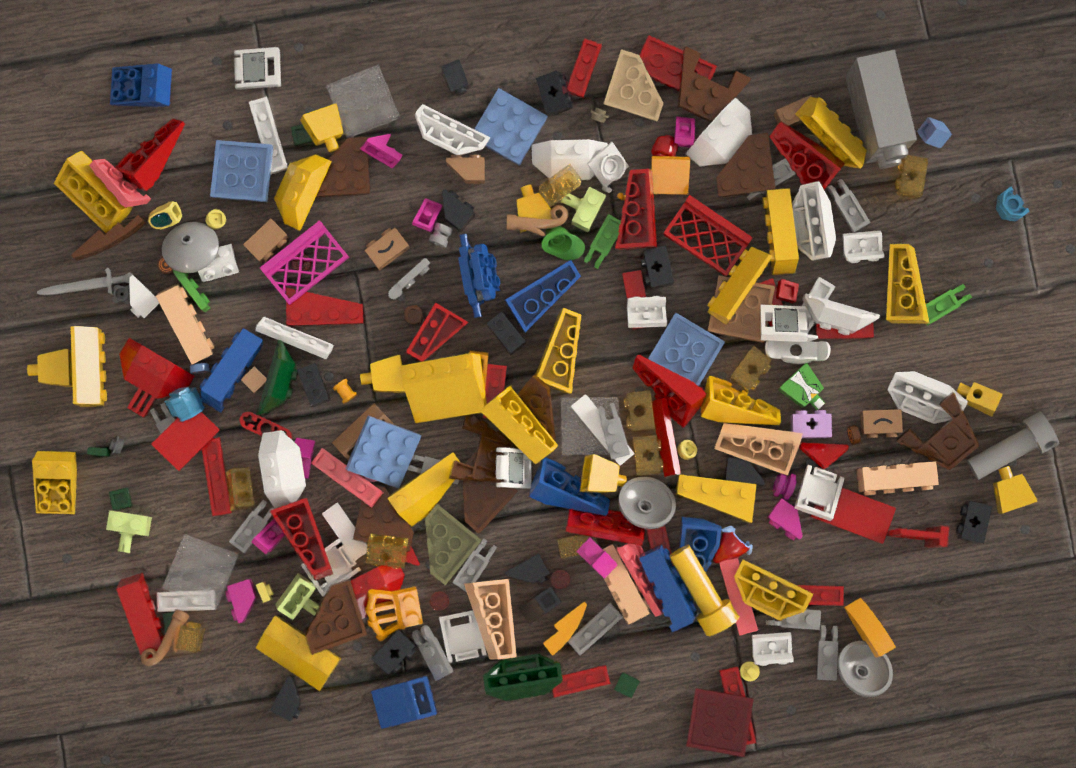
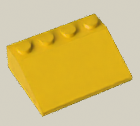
M469 353L401 365L403 387L415 423L482 413L480 410L487 404L480 354Z

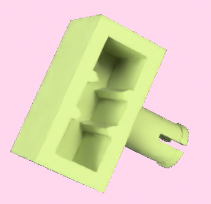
M589 187L584 198L580 199L566 191L561 203L576 209L572 225L589 232L606 199V195Z
M109 510L106 530L118 531L121 534L118 551L130 553L132 536H135V534L149 536L152 517Z
M298 573L275 604L277 610L292 620L301 608L315 616L320 605L309 598L316 589L315 585Z

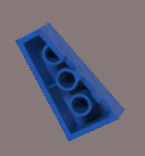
M569 260L505 299L504 301L523 332L525 333L581 275L573 262Z
M244 328L240 333L237 332L234 335L231 347H227L223 351L220 363L214 364L211 369V376L209 379L205 378L200 385L202 402L220 413L224 409V400L226 398L230 399L234 393V384L241 382V379L246 373L244 368L251 366L263 346L262 339Z
M661 544L642 553L639 560L649 582H654L655 584L653 586L654 593L659 600L662 599V611L665 617H670L672 622L670 629L674 632L694 622L698 607L694 600H690L687 586L681 582L680 574L676 567L672 565L669 550L667 548L664 549Z

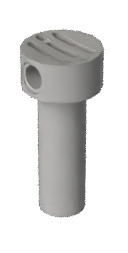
M1041 411L1023 420L1024 429L967 460L969 467L978 480L1036 448L1043 454L1059 445L1055 431Z

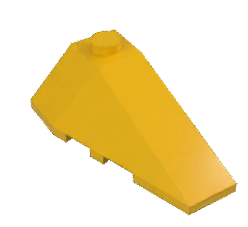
M709 375L704 390L707 395L701 406V417L725 423L781 424L780 410L761 399L755 400L747 395L748 392L745 390L740 392L731 387L732 383Z
M454 452L388 497L397 513L411 527L428 516L455 481L454 479H449L453 462H460Z

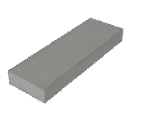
M609 603L567 642L579 655H582L621 620L623 616Z

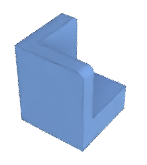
M930 117L917 130L926 144L941 148L952 135L943 122Z

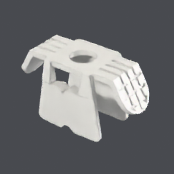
M808 334L806 342L766 341L765 345L766 355L769 358L782 359L783 362L792 364L825 361L828 359L831 349L828 342H811L818 339V336ZM797 344L802 348V353L799 356H793L790 353L792 345Z

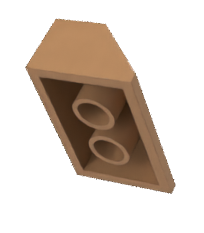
M375 403L332 442L348 461L368 415L393 424Z

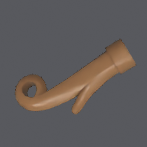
M557 205L551 210L552 219L518 217L507 214L506 229L526 230L544 237L545 233L540 229L554 228L562 225L568 218V211L565 207ZM557 211H560L562 213V216L560 218H558L555 214Z
M175 609L171 617L172 621L158 651L149 648L142 652L141 661L144 665L152 666L160 662L172 645L173 651L177 652L181 629L189 618L188 614ZM148 655H153L152 658L147 659Z

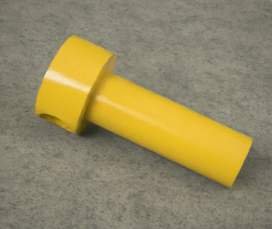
M690 545L679 548L669 556L701 611L696 619L706 636H712L727 629L739 619L740 616L735 611L729 599L721 601Z

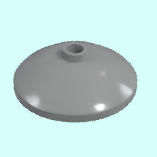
M188 222L175 227L167 234L162 244V255L167 265L173 270L182 273H193L206 268L216 258L219 250V240L215 231L208 225L200 222Z
M651 477L633 478L625 483L619 493L618 503L623 516L640 528H660L666 525L675 513L676 502L673 493L663 482Z
M866 641L852 642L843 648L839 654L838 671L845 685L856 694L865 697H875L884 693L891 685L893 669L886 654L875 658Z

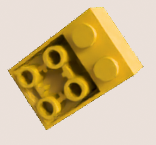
M37 451L32 460L36 513L75 514L76 452Z

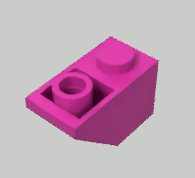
M779 499L767 516V519L770 520L769 524L777 530L780 527L786 531L784 535L794 541L795 538L800 540L803 536L798 510L794 509L784 499Z
M252 579L227 586L228 591H225L228 602L232 601L234 608L231 610L234 621L237 620L238 623L245 622L257 599Z

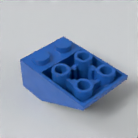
M158 63L112 67L110 105L139 107L170 106L172 69Z
M428 675L371 691L381 729L419 720L438 713Z

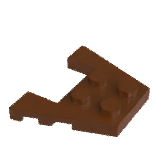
M686 46L683 49L684 56L681 67L682 77L678 107L712 122L750 82L751 78L735 71L728 88L701 76L694 72L701 53Z
M954 392L950 393L939 404L952 419L923 442L910 428L897 438V443L911 448L912 451L928 457L929 460L948 470H951L979 447V443Z
M474 414L465 415L462 429L479 434L480 440L473 466L454 461L449 479L504 481V479H496V456L504 455V452H497V448L517 449V446L500 432H495L488 427L485 421L478 420L473 416Z

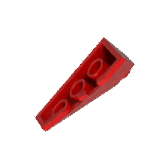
M171 119L155 132V137L152 140L142 142L140 144L141 148L134 154L132 152L128 153L115 168L123 174L124 179L129 183H134L138 189L147 191L152 188L155 181L159 178L185 123L177 119Z
M782 121L769 136L781 155H784L790 164L792 171H795L802 185L820 182L825 190L845 165L842 160Z
M641 355L636 356L632 368L646 386H651L656 394L654 397L657 400L667 398L670 417L684 428L701 408L707 394L693 381Z

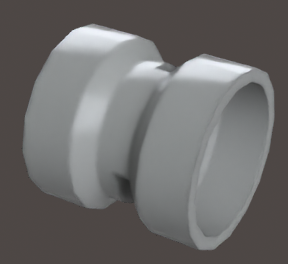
M435 223V231L430 235L429 241L446 248L448 244L447 239L451 236L453 229L446 225Z

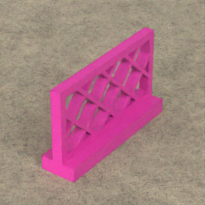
M319 220L262 265L260 269L290 305L345 262L349 256ZM326 234L330 239L329 247L318 246L319 238ZM315 248L314 259L303 258L304 250ZM318 249L328 250L327 260L317 259ZM331 250L340 251L343 257L338 261L330 260ZM300 260L299 271L288 270L289 262ZM303 261L313 262L312 272L302 271ZM316 262L327 263L326 270L323 273L315 272ZM277 272H285L284 282H275L272 276ZM288 273H298L297 284L287 283ZM301 274L312 275L311 282L307 285L300 284ZM286 286L297 287L296 294L289 299L285 294Z

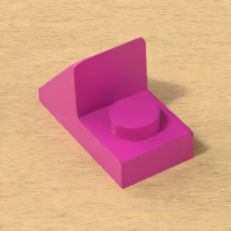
M676 117L674 143H677L679 147L691 148L694 145L695 119Z
M391 134L368 138L360 148V150L391 168L402 157V154L386 145Z
M425 198L412 225L432 233L443 205Z
M296 438L295 443L300 447L304 477L309 479L315 441Z
M273 519L251 542L263 553L267 554L273 551L285 535Z
M591 538L576 551L604 579L618 565Z

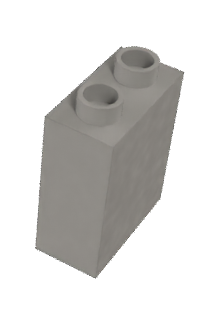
M895 50L859 57L851 66L845 79L860 140L863 142L862 146L867 150L865 160L866 163L877 161L879 169L894 167L901 164V159L909 155L908 149L917 140Z

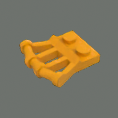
M416 586L391 592L375 589L368 590L367 596L369 599L365 613L369 618L367 620L368 626L376 633L378 641H383L388 635L398 629L404 630L406 627L423 624ZM378 598L392 599V600H393V601H388V602H384V603L375 604V603H376V599H378ZM395 609V613L376 616V613L379 611ZM397 620L383 630L379 626L381 623Z

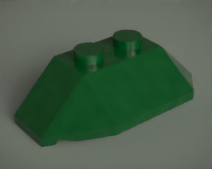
M281 340L277 341L257 414L260 416L270 413L286 404L288 399H291L293 394L291 385L298 376L297 365Z
M541 654L500 660L488 673L483 675L485 694L505 701L546 695L563 682L560 663Z

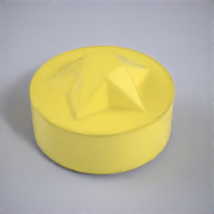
M217 209L210 211L206 216V224L214 230L220 229L226 222L225 214Z
M684 440L679 443L677 452L682 459L689 460L696 456L697 446L691 440Z
M750 661L741 665L740 675L744 680L754 681L758 678L760 673L758 665Z

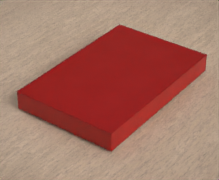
M200 412L183 422L177 418L151 445L172 466L180 471L220 429Z

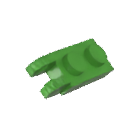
M608 214L590 246L591 249L584 262L588 263L594 251L601 255L595 262L594 267L596 269L600 267L619 235V225L621 224L619 219Z
M173 270L175 276L203 312L211 309L208 305L210 301L204 293L200 295L196 290L199 287L193 278L188 279L189 273Z
M964 284L952 291H947L926 304L930 324L972 298L969 294L963 296L960 300L956 299L954 294L966 288Z

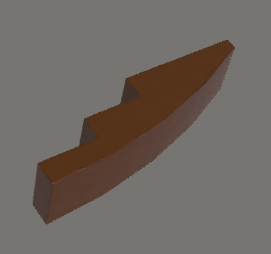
M137 215L125 227L118 222L106 234L98 230L71 256L79 261L97 255L129 238L147 223Z

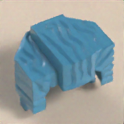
M1009 187L997 196L996 210L1003 220L1016 222L1030 211L1028 208L1022 207L1024 204L1022 198L1018 194L1014 195L1013 188Z
M196 387L178 388L169 394L170 398L164 401L172 417L177 416L181 422L196 416L205 408Z

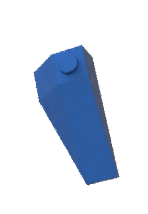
M546 457L542 459L532 481L529 497L546 505L605 516L608 514L610 503L608 498L601 493L580 492L581 478L577 475L574 477L565 471L566 467Z
M682 517L679 548L690 545L706 573L720 546L722 527L701 518ZM689 592V598L693 599L691 593Z

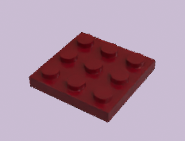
M696 688L686 746L745 757L754 698Z

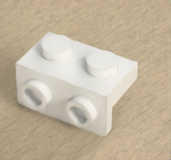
M870 231L843 234V256L846 261L858 263L860 260L878 261L879 258H884L882 232Z
M232 244L219 247L213 262L206 268L198 271L202 282L239 272Z
M666 297L628 298V328L666 327Z
M791 633L752 635L754 664L766 666L768 664H787L788 662H793Z

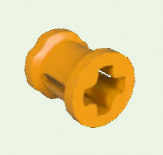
M347 379L342 380L333 387V390L337 391L343 399V404L357 396V393L353 392L348 385Z

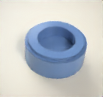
M208 363L190 366L191 374L210 372Z

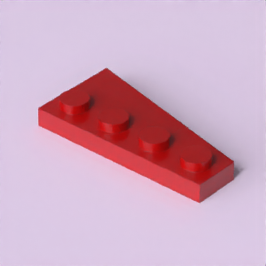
M286 288V295L290 299L296 294V289ZM305 292L290 305L286 301L287 326L364 324L363 304Z

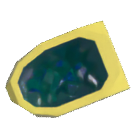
M168 202L153 210L149 214L148 222L155 229L173 226L179 223L182 218L181 209L177 202Z

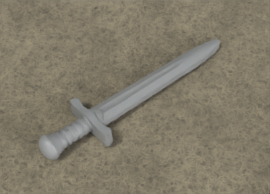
M106 268V277L55 285L37 291V294L57 295L108 287V293L113 295V284L129 283V276L132 273L112 278L111 270Z

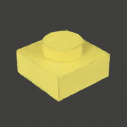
M266 582L256 584L263 603L273 600L271 595H274L270 584L267 585Z

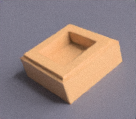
M255 366L241 379L253 393H256L267 380Z

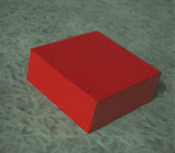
M784 279L779 280L776 299L792 304L795 303L799 284Z

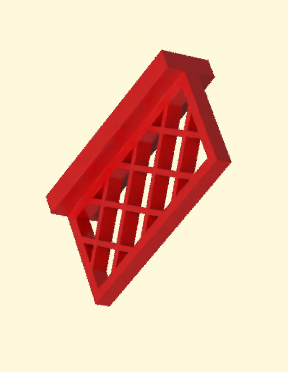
M691 195L688 196L663 233L670 240L725 277L753 238ZM687 210L690 212L693 220L683 222L681 216L683 211ZM697 223H706L708 231L698 233ZM694 224L695 233L685 235L683 225ZM681 226L682 236L675 237L669 231L672 227ZM721 233L724 242L714 243L712 234ZM709 234L711 244L701 245L699 236ZM696 236L698 246L690 247L687 245L686 238ZM735 243L741 249L738 253L730 254L728 244ZM725 245L727 255L717 256L715 246ZM712 247L714 257L706 258L703 256L702 249ZM728 258L729 267L726 270L721 268L718 264V259Z
M949 527L926 528V531L894 529L888 530L887 536L925 540L924 547L927 548L947 547Z

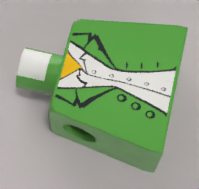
M807 363L778 389L801 408L810 403L818 410L825 404L818 396L824 388Z

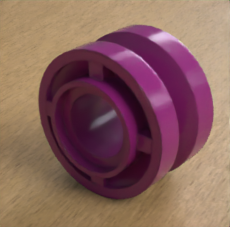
M779 473L773 485V496L778 497L781 494L783 499L788 501L796 486V475L790 474L787 476Z

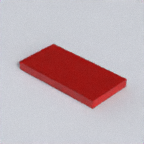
M648 35L639 54L651 79L679 91L682 77L683 50ZM699 58L694 72L711 80L717 66Z
M842 488L835 514L831 521L814 515H810V517L883 544L896 508ZM814 504L813 508L820 511L824 510V507Z
M569 509L566 532L643 545L645 529L629 522L622 512L608 510V514L605 516Z

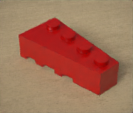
M650 169L630 170L615 249L657 247L653 172Z

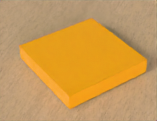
M652 156L651 170L653 172L654 194L688 195L690 157Z

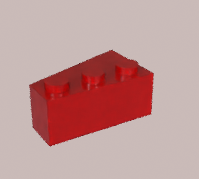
M435 303L405 354L419 362H423L468 322Z

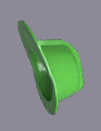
M561 226L551 229L547 228L546 235L541 242L545 252L564 260H575L583 255L585 250L583 241Z

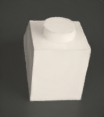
M131 274L129 276V300L132 306L130 310L138 318L140 316L145 318L159 304V301Z

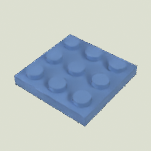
M498 88L474 130L490 137L485 147L520 166L548 116Z
M216 140L210 197L267 202L273 145Z
M675 313L648 359L693 381L699 386L725 341Z
M368 415L347 463L346 470L399 488L421 435Z

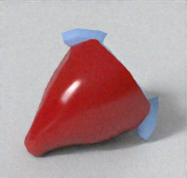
M732 526L722 529L720 546L713 557V562L718 564L725 560H732L744 553L750 555L752 553V544L749 541L746 543L742 542L734 533L736 529L732 528Z

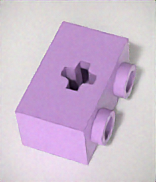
M825 410L814 411L815 414H807V411H795V414L790 416L791 432L803 433L802 438L832 437L831 414H826ZM810 419L812 420V423H815V426L812 427V429H810V426H807V423L810 421Z

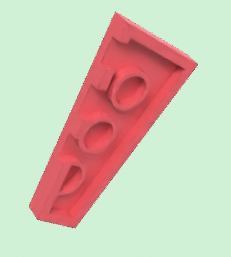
M626 544L617 548L619 555L647 601L650 610L655 617L662 615L663 601L656 597L653 589L655 584L654 582H649L639 560L641 554L644 553L642 546Z

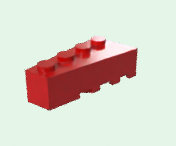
M307 498L270 510L272 518L313 579L316 581L333 575Z
M143 572L121 579L116 590L140 654L149 648L158 651L165 635L162 634V624L156 615L155 605L150 597ZM148 655L147 659L152 658L153 655Z

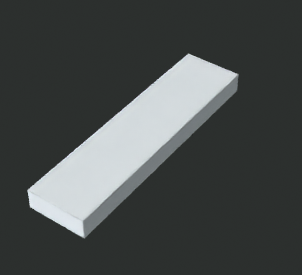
M264 97L250 101L249 105L260 143L273 145L270 175L287 170V162L268 98Z
M266 317L260 320L255 330L324 359H327L334 346Z
M585 394L571 408L609 453L601 426L602 421L599 410ZM629 446L630 455L614 459L619 466L635 454Z

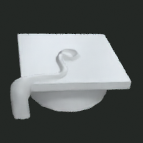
M610 142L587 163L602 184V190L608 193L612 191L608 185L620 179L629 167L613 142Z

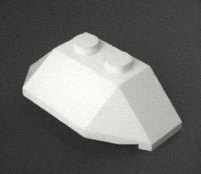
M736 98L732 100L703 131L686 155L700 167L727 164L746 138L752 135L750 110Z
M423 104L415 113L422 137L460 156L481 150L490 139V137Z
M550 140L533 144L532 164L551 181L590 180L595 174L587 163L607 146V143L594 140Z
M820 182L801 185L792 203L797 248L812 261L831 257L836 241L831 202Z
M805 294L802 298L815 323L820 324V328L831 330V328L838 329V333L843 335L853 334L873 323L880 316L876 313L810 294Z
M915 371L895 372L888 387V392L891 394L898 409H902L903 412L933 424L952 419L939 405L950 393H955L963 411L967 405V401L951 386Z
M282 430L263 433L258 456L264 493L274 508H279L296 502L306 487L300 447L285 435Z

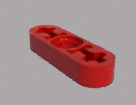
M245 412L240 416L241 426L260 436L263 435L261 426L268 423L271 425V432L275 431V428L278 427L277 431L287 432L286 435L291 440L293 439L290 430L252 412ZM251 415V419L258 423L257 430H254L256 426L249 423L246 426L244 418H249Z

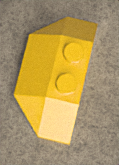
M315 154L289 164L274 197L284 224L301 231L332 161Z
M742 560L734 576L743 602L779 621L805 612L813 596L809 591L745 560Z

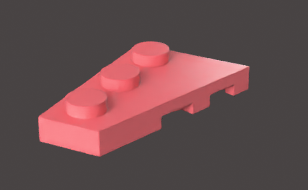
M106 159L93 160L89 165L94 174L103 181L106 188L115 195L122 206L131 207L148 204L151 200L147 194L145 196L141 195L136 190L138 187L134 183L130 184L125 181L123 174Z

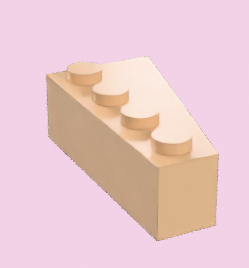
M179 283L159 292L156 298L191 364H194L212 355V349L215 347L210 338L206 339L203 333L206 330L202 322L197 321L195 317L197 313L193 305H189L186 299L188 296L184 288L180 287Z
M724 423L715 449L788 476L803 433Z
M936 462L856 469L859 492H864V496L876 495V491L883 490L884 494L895 493V489L910 492L914 491V487H922V490H932L933 486L939 485Z
M612 544L602 550L618 565L604 580L626 623L631 624L650 614L648 611L650 607L645 598H641L639 594L640 589L636 582L632 581L628 568L621 561V556L617 551L619 547H614Z
M509 579L465 583L464 585L489 659L516 657Z

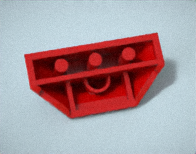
M131 338L127 340L119 354L124 380L157 399L169 397V394L178 388L189 387L195 378L194 375Z
M397 559L351 580L362 619L368 616L365 613L369 599L367 596L368 590L375 589L391 592L401 589L405 575ZM378 598V599H376V603H375V604L384 603V602L393 601V600H392V599Z

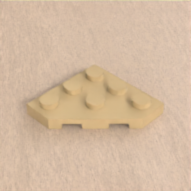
M621 49L604 105L658 122L663 101L639 55Z

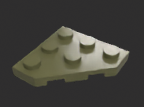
M436 504L425 518L430 574L446 586L482 540Z

